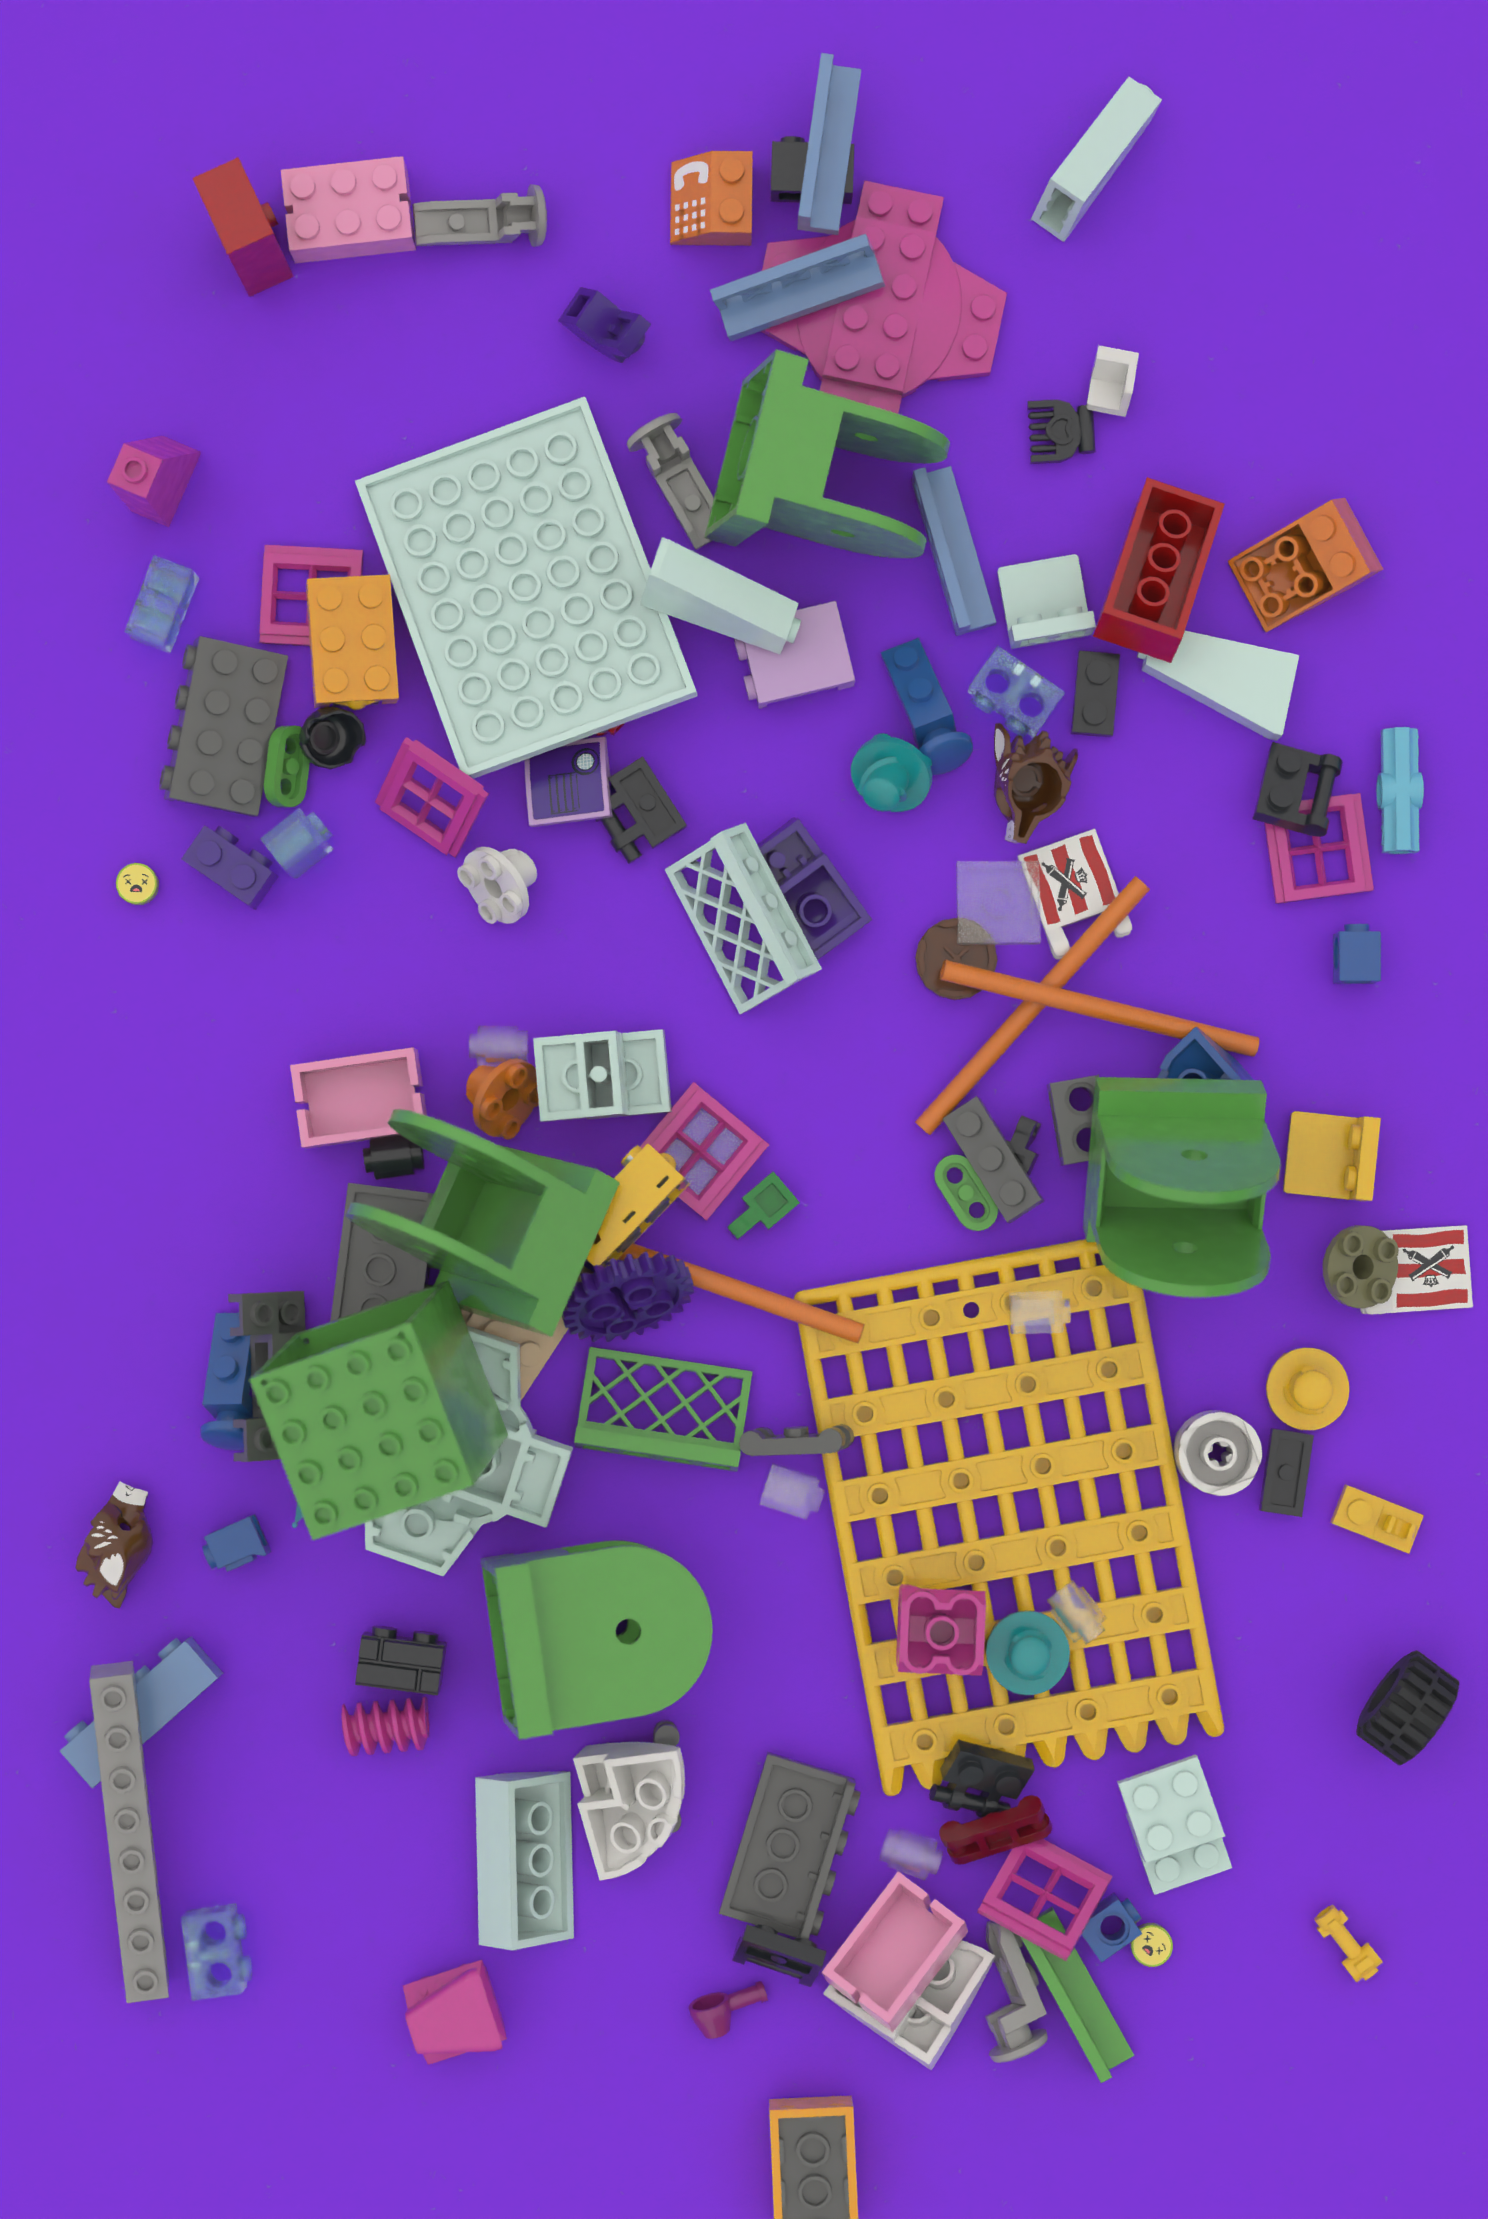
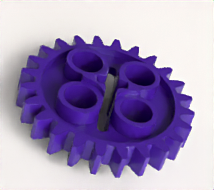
M644 1252L639 1258L633 1259L631 1254H627L624 1261L621 1262L614 1258L610 1259L609 1266L607 1267L595 1265V1272L593 1274L581 1273L582 1282H576L562 1313L565 1328H569L570 1334L578 1333L581 1340L590 1336L592 1342H595L602 1336H605L606 1341L610 1342L618 1335H621L622 1339L625 1340L632 1332L643 1335L644 1328H659L658 1322L660 1320H673L671 1313L684 1311L682 1304L691 1302L689 1295L694 1293L692 1286L694 1284L688 1267H685L683 1260L676 1261L675 1255L664 1259L663 1253L659 1252L652 1258H649L648 1252Z

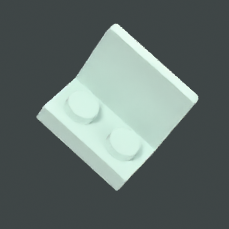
M1076 554L1004 566L998 569L997 574L1011 649L1092 635L1096 628L1093 611L1088 612L1079 558Z

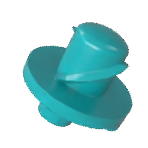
M879 733L864 743L857 751L851 764V777L855 788L866 804L872 809L881 812L908 811L920 805L931 788L932 760L907 741L891 737L888 734Z
M1027 1610L1007 1615L994 1625L986 1644L988 1667L997 1682L1011 1692L1021 1695L1043 1693L1061 1680L1068 1667L1070 1649L1067 1637L1062 1628L1052 1618L1043 1613Z

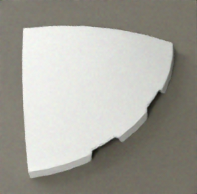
M622 1742L587 1745L573 1758L584 1798L577 1804L599 1880L601 1881L635 1870L659 1847L661 1848L665 1844L678 1821L677 1817L682 1799H684V1763L680 1747L667 1744Z
M961 1941L894 2032H891L865 2012L859 2002L855 2004L832 1985H829L823 1994L868 2028L932 2071L974 2000L996 1956L981 1947Z

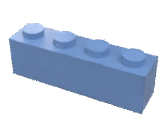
M189 1637L183 1643L175 1638L158 1653L162 1661L150 1671L145 1665L135 1673L142 1744L224 1674L192 1637ZM82 1720L64 1736L69 1743L60 1752L88 1785L94 1788L101 1782L95 1724L93 1721L87 1725Z

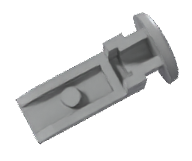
M530 184L527 197H518V193H501L496 199L429 201L413 203L412 205L416 246L512 243L521 233H528L531 245L537 247L543 244L546 236L547 208L544 193L539 185Z
M669 413L648 422L635 431L628 439L627 447L630 452L643 448L648 454L646 456V463L649 471L694 549L698 550L713 541L704 538L714 497L692 461L690 450L682 436L678 438L673 431L681 424L682 418L677 413Z
M990 1920L986 1925V1943L990 1952L996 1956L994 1962L1011 2003L986 2015L985 2018L998 2043L989 2052V2056L993 2062L1003 2063L1022 2058L1046 2043L1048 2040L1046 2029L1030 2030L1028 2023L1047 2013L1036 1989V1986L1039 1985L1038 1977L1033 1967L1025 1962L1020 1948L1023 1946L1021 1937Z

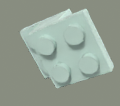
M665 1030L629 1033L606 1031L533 1038L541 1122L672 1112Z
M1196 1754L1117 1781L1127 1810L1126 1817L1154 1895L1232 1868L1222 1837H1225Z

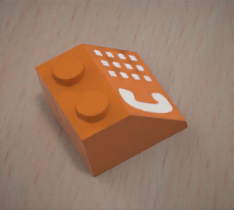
M709 151L671 162L670 245L752 246L753 151Z

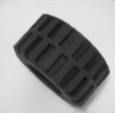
M1417 1650L1405 1655L1390 1669L1368 1699L1359 1716L1356 1735L1397 1765L1410 1761L1430 1742L1447 1718L1458 1695L1459 1680Z

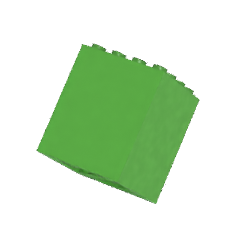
M449 1280L297 1333L249 1379L312 1540L473 1486L508 1436Z

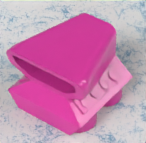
M901 1584L899 1587L896 1648L898 1672L982 1676L986 1614L985 1591L922 1589L910 1584Z
M482 1960L463 1964L455 1969L423 1977L418 1981L403 1985L407 2004L406 2022L417 2054H423L428 2065L467 2052H491L503 2049L501 2041L507 2039L505 2025L487 1968Z

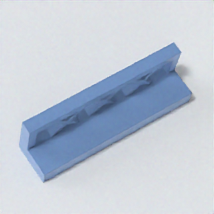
M821 53L797 230L838 235L861 69L833 65L834 55Z
M863 234L710 289L713 302L720 310L727 336L730 341H734L883 288L885 283L874 248L867 235Z
M949 466L928 473L925 467L913 470L911 482L956 636L996 625L995 615L952 467Z

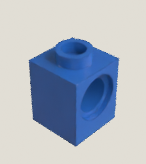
M1369 924L1344 925V931L1333 934V984H1375L1381 981V931H1369Z
M1112 1893L1098 1904L1082 1936L1102 1963L1142 1934L1136 1924L1142 1917L1128 1898L1121 1902L1116 1894ZM1111 1915L1120 1917L1122 1919V1926L1118 1932L1105 1934L1100 1930L1101 1923L1106 1917Z

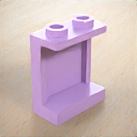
M836 601L796 610L794 618L801 620L794 643L785 642L781 654L734 638L739 661L747 659L751 674L743 677L749 701L757 699L759 709L767 707L769 703L838 687V690L854 687L855 677Z

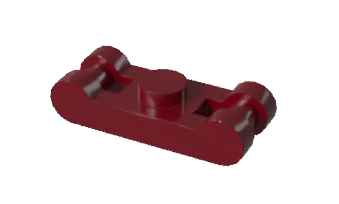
M1029 1795L1022 1798L1018 1806L1001 1812L989 1813L983 1818L960 1824L957 1821H948L941 1826L939 1836L944 1846L947 1847V1852L952 1862L961 1865L1043 1839L1051 1833L1052 1823L1045 1813V1808L1040 1798Z

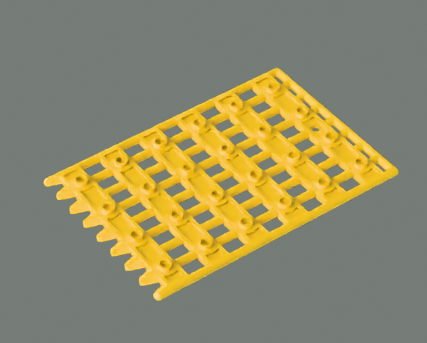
M1086 1239L807 1289L798 1291L794 1295V1300L809 1305L836 1301L837 1315L865 1324L858 1344L798 1323L817 1432L821 1433L825 1429L844 1424L852 1429L854 1437L860 1436L867 1476L843 1480L838 1452L822 1454L881 1784L883 1792L887 1796H895L901 1791L904 1767L906 1765H911L920 1784L924 1788L930 1790L933 1784L940 1785L942 1783L940 1768L957 1740L1025 1757L1027 1743L1033 1742L1043 1763L1049 1767H1058L1064 1761L1067 1736L1074 1735L1084 1756L1091 1760H1098L1105 1753L1108 1728L1114 1727L1123 1746L1128 1751L1134 1753L1141 1751L1145 1747L1148 1723L1152 1720H1155L1164 1739L1172 1745H1179L1185 1740L1190 1713H1196L1205 1732L1209 1736L1219 1737L1224 1732L1223 1717L1144 1291L1142 1288L1118 1278L1104 1265L1097 1266L1095 1254L1099 1252L1096 1242H1087ZM1079 1257L1081 1269L1056 1273L1054 1261ZM1038 1264L1039 1277L1016 1281L1015 1268ZM998 1272L1000 1284L975 1288L973 1276ZM957 1279L959 1291L935 1295L933 1283ZM917 1286L918 1299L894 1303L892 1291ZM876 1294L878 1306L854 1310L852 1298ZM969 1302H974L979 1307V1313L974 1318L966 1317L963 1312L965 1304ZM1129 1303L1136 1343L1112 1347L1105 1307ZM1088 1310L1096 1350L1071 1354L1064 1314ZM1048 1317L1055 1357L1031 1362L1024 1322ZM1007 1325L1015 1365L990 1369L983 1329ZM967 1332L974 1372L950 1376L942 1336ZM926 1340L933 1380L909 1384L902 1344ZM886 1347L893 1387L869 1391L861 1351ZM845 1354L852 1394L828 1399L821 1359ZM1144 1384L1151 1424L1127 1428L1120 1388ZM1104 1392L1111 1431L1086 1435L1079 1396ZM1063 1399L1070 1439L1046 1443L1039 1403ZM1022 1406L1030 1446L1005 1450L998 1410ZM982 1414L989 1453L965 1458L957 1418ZM941 1421L948 1461L924 1465L917 1425ZM901 1428L908 1468L883 1472L876 1433ZM1159 1466L1166 1505L1142 1509L1135 1470ZM1119 1473L1126 1512L1101 1517L1094 1477ZM1078 1480L1085 1520L1061 1524L1054 1485ZM1037 1488L1044 1527L1020 1531L1013 1492ZM997 1495L1004 1535L980 1539L973 1499ZM956 1503L963 1542L939 1546L932 1507ZM916 1510L923 1549L898 1554L891 1514ZM875 1517L882 1557L858 1561L851 1522ZM1174 1547L1181 1586L1157 1591L1150 1551ZM1134 1555L1141 1594L1116 1598L1109 1559ZM1093 1562L1100 1601L1076 1605L1069 1566ZM1053 1570L1060 1609L1040 1613L1052 1618L1062 1628L1067 1637L1074 1690L1050 1694V1691L1047 1690L1043 1693L1035 1694L1034 1698L1009 1702L1007 1689L994 1678L986 1660L988 1637L994 1625L1001 1620H994L987 1581L1012 1577L1018 1611H1035L1028 1574ZM901 1584H910L922 1589L945 1590L971 1584L972 1591H985L986 1614L983 1667L986 1666L993 1705L969 1709L963 1676L946 1674L952 1713L928 1717L921 1678L940 1674L898 1672L896 1664L897 1638L872 1642L865 1603L890 1599L897 1636L898 1600ZM1189 1629L1196 1668L1172 1672L1165 1633ZM1149 1636L1156 1675L1131 1680L1124 1641ZM1108 1644L1115 1683L1091 1687L1084 1648ZM905 1681L912 1720L887 1724L880 1685Z

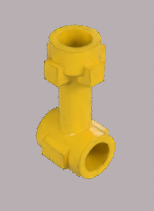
M1334 1905L1326 1907L1314 1918L1318 1925L1316 1929L1323 1938L1331 1935L1343 1950L1347 1958L1341 1963L1356 1982H1359L1362 1978L1368 1980L1379 1971L1377 1967L1383 1963L1368 1942L1360 1947L1343 1925L1348 1918L1341 1909L1338 1911Z

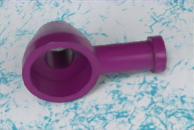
M759 1981L754 1986L728 1995L717 1992L701 1996L691 2002L688 2008L691 2018L703 2035L708 2039H714L730 2031L731 2011L759 2001L761 2003L766 2002L768 1998L762 1981Z

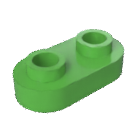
M280 726L274 730L269 740L264 792L267 800L276 807H295L302 802L306 794L310 761L302 754L299 745V733L302 728L300 726Z
M950 1155L943 1158L935 1168L934 1180L959 1222L967 1229L973 1231L989 1228L997 1218L998 1207L966 1157L961 1155ZM951 1168H958L962 1172V1179L957 1184H953L947 1179V1172ZM974 1202L981 1203L984 1207V1214L980 1218H973L969 1213V1207Z

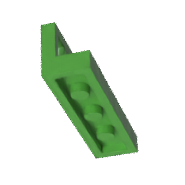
M1053 1907L1041 1912L1036 1918L1062 1933L1066 1932ZM1021 1937L1100 2082L1103 2083L1112 2078L1109 2070L1133 2057L1134 2054L1076 1948L1073 1949L1071 1955L1065 1961Z

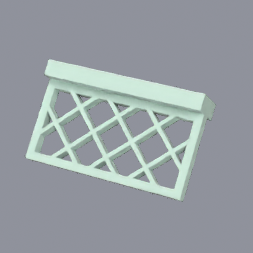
M746 823L721 831L710 838L711 841L664 869L739 1014L749 1011L802 979L822 970ZM715 849L724 864V872L710 867L712 852ZM688 867L699 872L696 889L688 885L681 870ZM709 877L722 882L719 899L706 893ZM732 886L737 889L743 901V909L729 903ZM705 903L718 908L715 925L708 923L703 914ZM728 913L741 918L738 935L725 930ZM751 923L755 924L763 939L762 945L748 940ZM723 939L737 945L734 961L727 959L722 951ZM746 950L760 955L758 971L744 966ZM770 960L775 962L784 980L777 981L767 976ZM742 976L756 981L754 996L750 1000L747 999L741 987Z

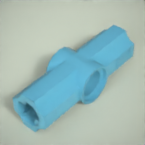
M1394 727L1381 730V773L1378 774L1376 797L1378 809H1382V853L1408 854L1419 852V809L1422 808L1424 783L1422 773L1418 772L1419 736L1418 729Z

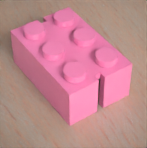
M403 156L281 170L284 206L288 213L285 216L289 251L295 263L416 250L413 216L410 209L411 198L408 170Z
M414 1047L290 1065L295 1102L309 1104V1110H296L302 1148L309 1149L400 1135L388 1125L389 1118L394 1109L408 1110L427 1116L424 1094L415 1092V1087H422L423 1083L418 1050Z
M897 1872L824 1968L822 1974L830 1985L855 2004L859 2002L865 2012L891 2032H894L968 1933V1929L964 1920L936 1899L931 1903L928 1893L900 1872Z

